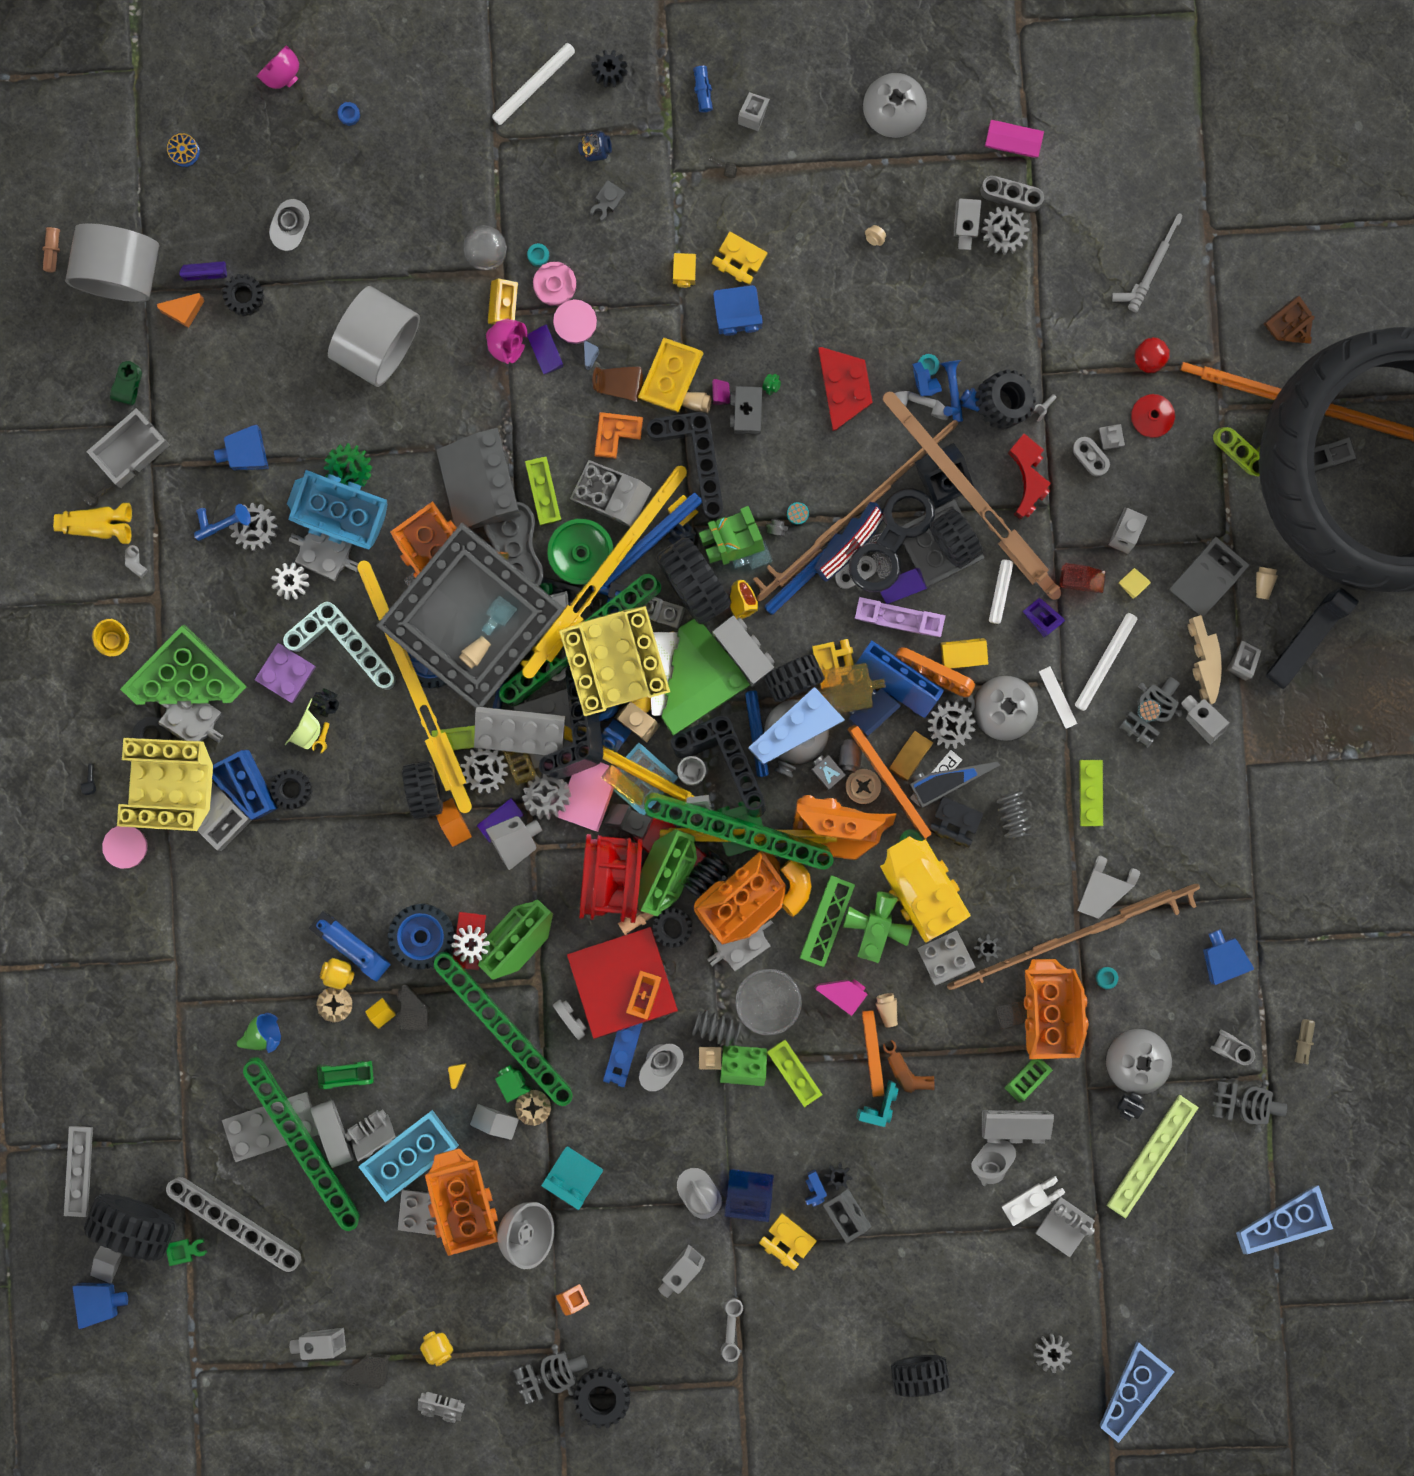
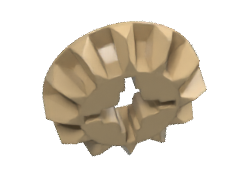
M856 770L855 773L850 774L846 781L848 796L859 804L871 803L880 794V779L871 770ZM856 779L862 783L870 779L871 781L867 788L871 793L869 794L863 790L857 794L856 792L860 786Z
M331 987L325 989L318 996L316 1004L318 1013L326 1021L339 1022L344 1020L352 1009V999L349 993L344 989L339 990ZM334 995L336 1002L344 1004L336 1007L335 1014L332 1011V1007L325 1006V1004L332 1002Z
M530 1090L519 1096L515 1111L518 1119L524 1124L536 1126L548 1118L551 1104L544 1093L538 1090ZM531 1098H533L536 1106L543 1107L536 1110L535 1117H533L530 1110L523 1109L530 1106Z

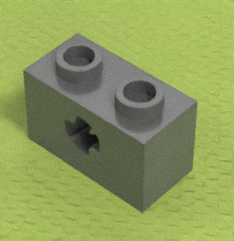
M736 386L735 393L731 392V406H735V414H730V427H734V433L760 434L762 387ZM743 406H748V410H752V412L749 411L748 415H744L742 411Z
M849 1189L831 1198L823 1205L846 1244L872 1227Z

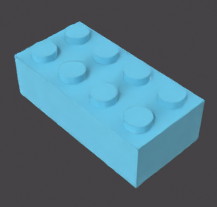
M431 1110L358 1167L386 1202L431 1168L436 1154L454 1150L459 1144L434 1111Z

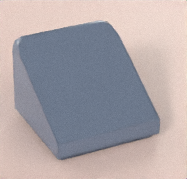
M584 340L585 367L587 370H591L600 352L597 346Z

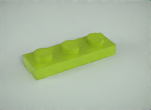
M547 457L525 461L540 526L562 521Z
M1079 760L1080 826H1103V760Z
M785 1039L767 1051L804 1107L822 1096V1093Z

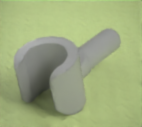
M1052 394L1045 403L1037 404L1034 411L1031 412V416L1033 413H1038L1040 417L1037 421H1041L1047 413L1048 406L1057 397Z

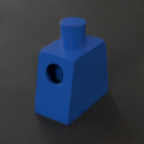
M253 425L224 437L226 448L214 450L216 462L229 461V466L232 470L269 469L262 433L258 425Z
M1221 929L1208 934L1213 946L1203 949L1211 984L1217 985L1254 970L1253 965L1235 938L1225 940Z
M77 1283L73 1286L79 1329L111 1319L118 1314V1306L128 1305L127 1292L115 1293L113 1283Z

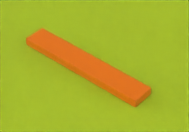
M852 725L847 730L915 829L920 833L921 837L926 839L931 835V831L861 729L856 725Z

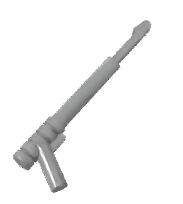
M1182 214L1176 216L1142 282L1139 285L1135 284L1131 293H1112V302H1130L1128 309L1138 312L1150 288L1149 285L1169 247L1168 242L1176 226H1179L1181 223Z

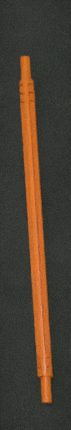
M1183 362L1180 369L1181 371L1201 376V379L1271 400H1275L1281 391L1280 388L1206 366L1202 368ZM1330 404L1324 414L1414 442V428L1335 404Z

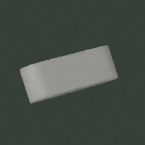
M997 176L987 177L980 190L982 197L986 200L1028 212L1037 211L1044 201V194L1041 189ZM993 184L997 191L989 192L986 189V185ZM1014 190L1018 196L1011 198L1007 195V191ZM1035 196L1038 199V203H1030L1028 197Z
M329 1100L311 1107V1113L331 1167L334 1168L353 1161V1153L345 1136V1130L334 1101Z

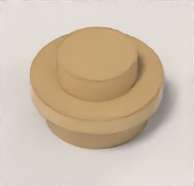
M873 225L865 231L866 239L870 244L881 246L885 242L886 233L879 226Z

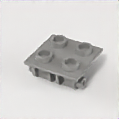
M957 930L917 948L935 986L976 968Z
M383 1109L381 1111L377 1110L369 1115L368 1118H364L368 1125L367 1128L360 1121V1127L358 1124H355L347 1129L348 1132L345 1133V1136L352 1142L357 1161L371 1156L375 1150L388 1145L396 1138L389 1115H386Z
M402 1189L398 1230L436 1235L434 1225L437 1224L436 1217L431 1218L428 1205L432 1204L429 1192Z
M1060 1197L1036 1231V1234L1071 1257L1084 1236H1091L1094 1233L1093 1223L1095 1220Z
M430 1392L422 1393L420 1399H418V1410L421 1411L422 1415L434 1417V1415L442 1416L444 1421L455 1423L456 1420L461 1421L465 1406L464 1403H461V1400L450 1398L449 1405L446 1406L448 1397H446L444 1405L440 1404L442 1395L439 1396L436 1403L438 1394Z

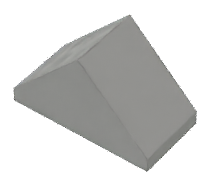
M749 92L739 112L738 124L759 131L770 99Z
M1241 641L1226 671L1245 681L1251 679L1254 675L1261 650Z
M477 1104L470 1125L489 1135L512 1140L519 1119Z
M100 1246L93 1260L91 1276L111 1284L123 1254Z

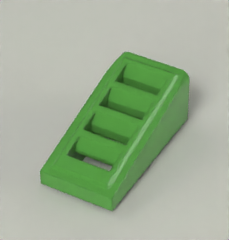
M1032 1059L1004 1088L1021 1103L1053 1070L1042 1059ZM1034 1064L1043 1072L1042 1075L1032 1067ZM1028 1070L1037 1078L1036 1081L1026 1073ZM1022 1077L1031 1085L1029 1088L1020 1080ZM1015 1084H1017V1085L1024 1091V1093H1022V1092L1015 1086Z

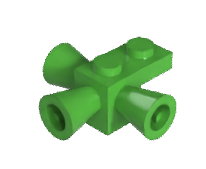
M877 892L875 910H870L869 916L849 906L843 927L864 929L858 957L879 963L887 936L905 946L908 945L913 925L892 923V915H890L898 900L896 896L887 892Z

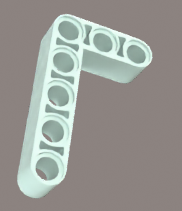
M330 602L320 604L284 636V645L291 651L299 652L325 630L329 629L377 686L388 690L393 688L396 683V676L343 613ZM327 607H331L334 610L333 616L330 618H324L323 611ZM312 621L316 622V630L312 633L307 632V624ZM341 624H347L348 631L344 635H339L337 632V628ZM293 636H299L300 643L296 647H291L290 639ZM360 640L362 648L354 652L351 645L354 641ZM369 657L376 658V665L373 668L366 667V660ZM389 674L391 677L390 682L387 685H382L380 683L381 675Z

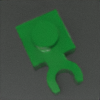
M188 1238L170 1242L166 1251L169 1266L191 1262L193 1260L192 1254L198 1257L205 1255L207 1250L199 1251L197 1249V1245L205 1242V1240L200 1238L192 1244H189Z

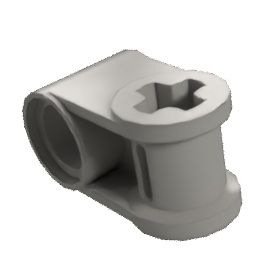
M1220 1029V1036L1215 1045L1211 1046L1210 1049L1238 1064H1251L1255 1059L1254 1050L1233 1035ZM1242 1049H1246L1249 1054L1245 1061H1241L1238 1057V1053Z

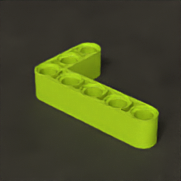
M1218 428L1213 434L1215 444L1248 474L1260 476L1259 472H1255L1252 467L1256 460L1259 461L1260 446L1256 450L1232 428ZM1224 431L1228 432L1230 436L1227 443H1223L1220 439ZM1239 446H1243L1246 451L1242 458L1238 457L1236 453Z

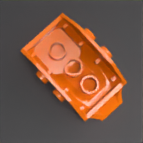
M432 501L390 531L403 553L400 557L407 566L411 565L416 571L413 574L416 578L457 528L451 520L446 521Z
M804 795L797 800L792 830H812L818 836L837 838V842L819 844L827 846L831 850L833 857L856 860L880 842L882 833L894 824L896 813H865L856 809L842 807L833 798L816 799L813 796ZM826 853L819 854L821 856H828Z
M760 851L726 881L716 882L697 899L694 905L696 915L706 929L721 944L749 938L782 908L786 885L780 877V863L773 854Z
M1033 959L1028 970H1025L1026 996L1024 998V1007L1027 1009L1025 1029L1029 1059L1080 1058L1089 1023L1085 1013L1087 997L1084 994V988L1076 970L1065 968L1056 959Z
M459 1148L436 1154L429 1173L425 1175L432 1203L428 1205L431 1218L436 1217L435 1233L437 1238H442L447 1255L450 1256L498 1242L495 1226L498 1217L495 1208H490L489 1201H493L489 1188L484 1187L478 1162L470 1159Z

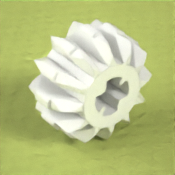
M284 563V571H281L279 568L275 569L280 574L279 577L272 576V580L278 581V583L272 585V588L279 589L277 591L278 596H282L285 593L284 597L286 600L290 599L291 593L295 600L298 599V591L303 595L306 593L302 586L309 587V583L303 581L309 578V575L302 574L304 571L302 566L296 570L297 566L295 563L291 564L290 569ZM288 577L293 578L294 585H288L286 581Z
M468 925L467 933H465L463 928H460L459 932L462 936L453 935V938L459 940V942L452 943L451 947H459L454 952L455 956L463 952L460 958L462 962L466 960L467 955L469 956V963H473L474 955L480 961L482 957L479 952L488 953L486 949L482 948V946L490 944L489 941H482L487 934L482 933L478 936L481 928L476 927L474 933H472V926ZM469 938H473V942L476 941V946H472V950H468L469 948L465 947V943L469 942Z

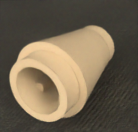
M687 392L682 406L696 412L708 413L711 407L712 396L707 395L705 392Z
M1259 567V572H1256V598L1269 600L1278 577L1276 569Z
M481 636L463 649L459 658L472 669L474 666H478L491 644Z
M893 993L877 996L875 1004L885 1027L898 1025L897 998H894Z

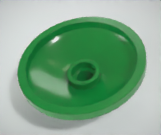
M574 519L560 525L552 534L548 544V560L553 571L561 579L571 584L585 585L613 551V544L607 531L598 523L587 519ZM584 550L585 556L578 557L577 552Z

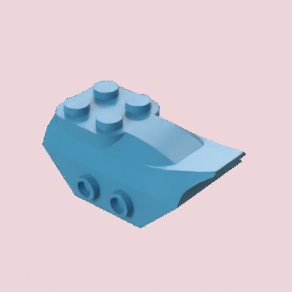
M306 470L304 477L295 480L287 502L291 511L288 520L309 528L308 532L320 537L322 533L329 536L328 540L338 544L345 541L366 549H370L379 536L386 516V499L360 490L361 485L350 481L348 485L340 483L341 478L328 474V477H324Z

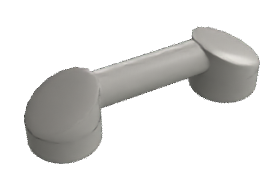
M910 391L894 393L905 406L908 400L933 408L932 416L948 420L949 416L943 413L945 406L940 401Z
M731 1298L724 1304V1310L728 1316L726 1342L721 1347V1355L728 1362L736 1361L740 1355V1350L734 1344L736 1317L743 1311L742 1303L736 1298Z

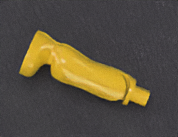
M122 503L117 509L100 507L89 510L64 511L63 514L54 515V531L102 539H110L112 536H116L122 544H129L131 541L130 526L127 523H110L112 521L130 522L132 519V508L130 503Z

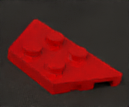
M819 347L818 351L832 430L836 431L840 426L873 403L866 363L864 359Z

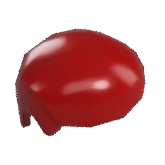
M1157 337L1147 338L1135 350V363L1139 369L1147 373L1158 372L1168 362L1170 349L1164 341Z

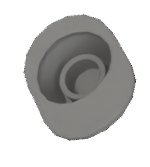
M289 199L282 202L277 208L270 225L269 235L272 243L278 249L284 251L293 250L301 242L310 219L309 211L305 204L296 199Z
M659 1044L652 1047L647 1053L646 1061L639 1073L640 1084L648 1091H658L667 1085L683 1063L684 1056L682 1050L674 1044Z
M1001 1140V1143H987L982 1147L973 1159L971 1167L979 1180H981L983 1186L996 1184L1003 1180L1007 1170L1016 1158V1150L1011 1143L1005 1140Z
M690 1168L679 1176L677 1191L688 1210L700 1219H708L714 1216L722 1205V1198L709 1175L699 1168Z

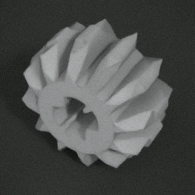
M1049 1334V1341L1042 1336L1043 1345L1035 1344L1036 1348L1040 1351L1033 1352L1035 1357H1040L1036 1361L1037 1365L1043 1364L1044 1371H1047L1050 1366L1053 1373L1057 1371L1056 1366H1059L1063 1371L1065 1368L1062 1363L1070 1364L1071 1362L1065 1357L1072 1355V1351L1066 1349L1070 1344L1067 1341L1062 1343L1063 1337L1060 1335L1055 1340L1054 1335ZM1051 1349H1055L1058 1352L1057 1355L1054 1354V1358H1051L1048 1352L1051 1353Z

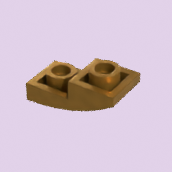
M914 731L889 770L903 780L908 781L932 747L933 742Z

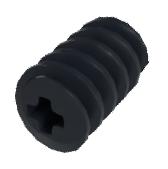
M711 850L708 852L711 858L703 857L705 865L697 864L700 872L691 871L694 879L686 877L688 885L681 883L697 898L703 895V891L706 892L709 889V884H715L714 878L722 879L720 871L728 872L725 867L726 862Z

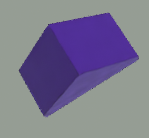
M1040 597L1023 611L1043 637H1046L1065 621L1063 617Z

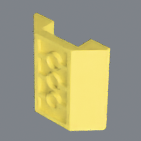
M646 606L605 615L560 630L584 716L602 712L608 707L647 696L651 698L670 692Z
M123 738L122 760L131 761L128 805L119 804L117 826L197 831L210 810L213 764L204 742Z

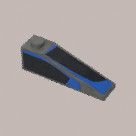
M991 762L934 772L926 776L922 772L911 778L913 783L909 784V787L922 808L1000 766L999 762Z

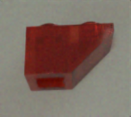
M1065 563L1061 568L1059 587L1103 593L1106 571L1084 565Z

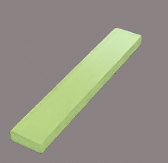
M1178 1095L1106 1206L1127 1218L1199 1107Z

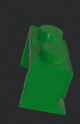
M512 1065L499 1070V1075L495 1078L507 1103L532 1089L524 1085L526 1081L520 1069L516 1070Z

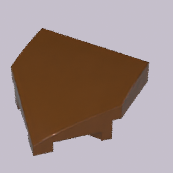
M1296 296L1263 324L1277 341L1311 344V328L1315 316H1312V312L1301 297Z

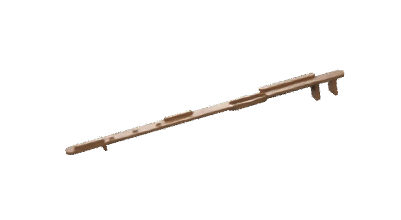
M886 392L883 396L884 403L988 524L989 529L999 537L1001 541L998 545L1032 585L1037 582L1049 598L1053 600L1058 599L1061 596V590L1048 576L1047 572L1049 569L1015 529L1011 531L1006 526L1003 519L988 505L893 392ZM986 511H991L1008 531L1006 538H1002L985 518Z
M953 420L933 440L938 444L956 428L958 421ZM923 448L920 449L846 517L838 520L815 541L814 545L783 573L776 572L768 565L767 569L775 580L766 587L757 577L753 579L761 592L757 596V600L762 601L779 585L783 588L822 552L820 548L830 541L835 533L837 534L852 518L860 514L868 506L869 502L875 503L891 488L894 482L907 472L916 461L926 455L927 452Z
M1193 884L1173 893L1169 889L1120 909L1121 914L1062 938H1054L1033 947L1030 951L949 983L947 988L952 990L977 979L983 983L982 977L1086 935L1096 934L1119 925L1130 917L1165 903H1169L1173 912L1178 915L1179 909L1175 899L1186 895L1189 904L1195 908L1196 904L1193 895L1195 891L1200 889L1199 884Z

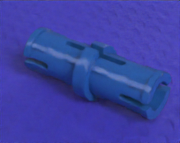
M697 66L693 68L696 82L694 90L698 97L699 112H709L713 110L710 96L712 88L708 80L707 66Z

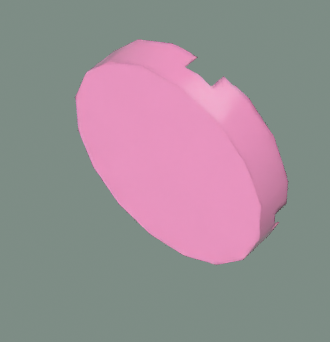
M549 262L542 265L533 278V288L536 296L543 303L550 306H560L573 297L576 291V278L573 271L563 263Z
M573 299L564 302L558 307L554 314L553 323L555 331L560 338L568 343L579 344L584 342V340L587 341L594 334L597 319L595 311L589 304L582 300Z
M114 827L105 835L102 843L103 854L106 860L111 865L121 869L139 865L148 850L144 834L136 827Z

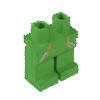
M749 506L741 508L740 513L728 518H721L716 522H708L709 529L699 533L703 547L715 543V546L705 549L710 563L722 560L723 565L730 563L729 561L765 550L763 539Z

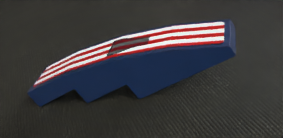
M869 502L859 519L852 518L842 535L835 533L814 567L823 581L827 582L850 561L852 554L860 546L865 545L883 521V511L877 503Z

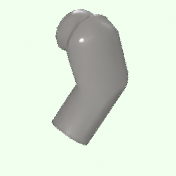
M130 545L125 550V565L142 578L148 570L139 563L138 547Z

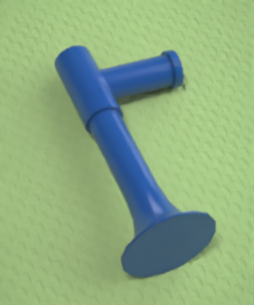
M962 360L939 363L947 372L951 395V407L946 406L943 409V413L946 416L952 415L953 420L958 422L963 421L956 369Z
M238 504L233 515L215 524L208 525L206 509L200 508L196 512L201 529L194 532V536L200 541L238 522L247 526L251 522L250 513L244 505Z

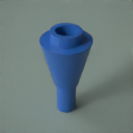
M974 388L971 390L966 389L960 400L962 401L961 406L978 412L980 409L976 407L975 402L979 398H975L977 391Z

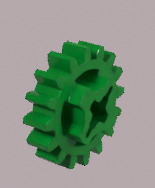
M347 443L345 448L340 444L336 450L332 449L329 453L330 455L325 459L327 463L324 469L329 470L326 477H328V474L341 478L340 483L348 485L350 481L364 487L367 483L366 480H369L371 477L369 472H371L373 466L367 465L371 458H365L366 451L359 452L357 445L354 449H351L350 443ZM350 462L348 473H346L347 464Z

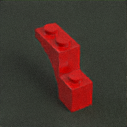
M1023 434L1008 452L1017 463L1023 477V497L1020 506L1014 514L1020 520L1024 516L1029 517L1036 509L1034 503L1038 499L1042 501L1050 492L1047 488L1051 484L1031 467L1033 465L1036 468L1044 458L1041 456L1044 449L1026 434Z

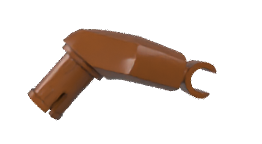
M891 1040L894 1046L892 1051L886 1050L883 1044V1050L890 1054L888 1062L892 1072L905 1092L934 1090V1076H914L906 1065L901 1053L895 1052L896 1043Z

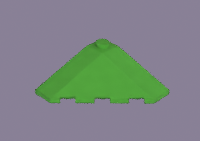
M692 619L678 629L677 637H680L678 649H675L671 666L674 669L672 679H668L670 692L665 695L668 696L666 709L663 708L661 715L673 736L750 686L731 657L703 624H698L695 619Z
M182 625L120 690L136 705L159 701V704H177V701H191V704L209 703L212 700H223V703H232L247 686L187 626Z

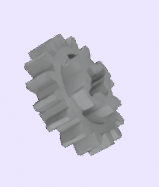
M1005 206L1003 211L997 207L995 214L989 212V219H984L983 222L987 227H983L981 230L982 233H986L983 241L989 240L987 247H996L995 253L1001 249L1003 255H1006L1009 249L1012 254L1015 253L1016 247L1021 249L1023 247L1022 242H1026L1028 239L1024 234L1030 231L1029 228L1024 227L1027 225L1028 220L1021 219L1023 213L1017 215L1015 207L1012 211H1008V206ZM1001 218L999 224L992 225L995 220ZM1004 224H1005V227H1006L1007 231H1009L1008 234H1007V236H1006V238H1005L1004 230H1002ZM1019 236L1017 240L1010 243L1012 237Z
M251 503L250 508H247L249 513L258 514L255 517H251L250 524H255L258 529L254 531L251 530L250 524L247 526L243 525V530L240 533V522L229 526V529L235 531L231 534V537L238 538L235 542L237 545L244 543L243 549L245 550L249 546H251L252 551H256L257 546L263 550L265 549L264 543L271 545L272 542L269 538L277 536L273 533V530L278 529V526L272 524L276 517H269L272 511L269 509L264 511L262 504L256 508V505ZM266 521H267L268 528H267V532L265 533V532H264V525L266 524ZM252 537L260 538V540L257 541H248V539L250 540Z
M946 701L945 707L938 704L939 710L931 711L934 718H928V722L932 723V725L928 726V731H934L931 734V738H938L937 745L944 742L945 748L948 749L949 745L953 744V747L956 749L959 742L963 746L965 745V738L971 740L972 737L969 731L974 732L975 727L970 726V724L975 723V719L969 718L972 715V711L965 712V704L958 707L957 701L953 705ZM948 711H957L959 713L957 715L949 714ZM941 716L943 719L942 724L937 728V720ZM947 718L951 720L952 723L956 722V732L951 727L946 728L948 726ZM966 721V728L964 732L961 733V725L964 724V722ZM946 734H948V735H953L954 738L951 739V738H946V737H943V736H945Z
M478 748L477 753L470 750L472 756L470 758L464 756L467 763L461 764V767L465 768V772L462 773L464 776H467V783L465 784L471 783L470 789L472 791L478 787L480 794H482L483 789H486L488 794L491 793L492 787L499 790L497 784L499 782L505 784L502 777L509 774L504 771L508 764H502V761L505 759L504 755L498 757V750H495L493 753L491 749L483 751L482 748ZM488 755L486 760H476V758L479 756ZM495 761L499 765V774L494 771L493 765ZM476 764L484 767L488 764V770L493 776L485 773L481 776L482 771ZM471 766L474 767L476 773L474 779L470 774ZM490 778L494 780L492 783L487 785L481 784L485 779Z
M543 774L541 779L535 776L536 781L534 783L528 781L530 788L523 789L525 795L522 796L526 810H529L532 816L537 814L538 819H542L543 815H546L549 820L552 814L558 817L559 810L566 811L564 805H570L568 798L571 797L567 782H564L563 779L557 780L547 777L545 774Z

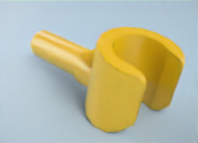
M324 722L319 739L312 745L313 751H315L317 743L323 746L321 753L327 749L325 739L329 723Z

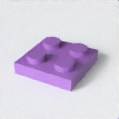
M278 643L258 673L255 681L293 704L316 666Z

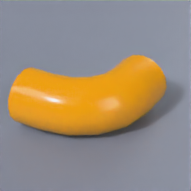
M788 860L780 868V871L787 877L790 884L789 891L784 895L782 908L791 917H794L809 900L812 886L810 874L804 864Z

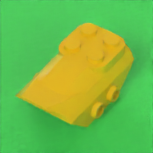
M909 836L887 849L886 861L880 867L892 888L889 893L898 898L897 902L899 901L903 907L900 910L906 921L911 920L924 942L943 934L971 916L957 893L960 891L954 879L949 880L946 874L949 871L943 860L938 861L926 839L918 841Z

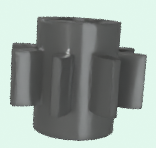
M986 934L985 940L978 937L977 940L980 943L978 946L973 947L980 952L977 958L984 955L986 962H989V956L998 958L995 953L997 950L1002 949V947L995 944L998 938L990 940L989 934ZM984 943L992 944V946L990 947L992 950L991 953L983 952V950L985 949L983 946Z

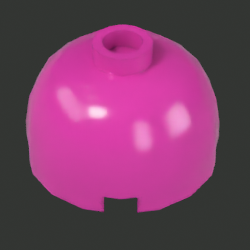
M286 45L258 73L257 77L270 88L281 89L285 85L290 88L298 80L296 76L299 70L298 58Z
M502 319L487 331L488 350L495 359L507 364L518 360L525 347L524 344H521L523 337L527 338L525 324L512 319Z

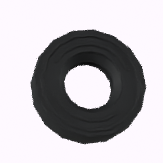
M151 716L138 721L133 728L131 736L136 739H144V732L147 729L156 728L160 733L159 740H172V733L159 725L161 718Z

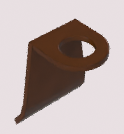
M595 367L592 379L593 389L597 393L637 402L643 384L641 367L611 369Z

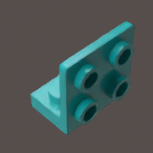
M888 1080L880 1114H878L879 1111L877 1109L864 1106L863 1110L858 1109L856 1118L859 1121L885 1127L886 1122L890 1123L893 1110L890 1108L891 1101H896L898 1088L895 1087L896 1083Z
M567 1146L541 1186L579 1210L602 1174L603 1169Z

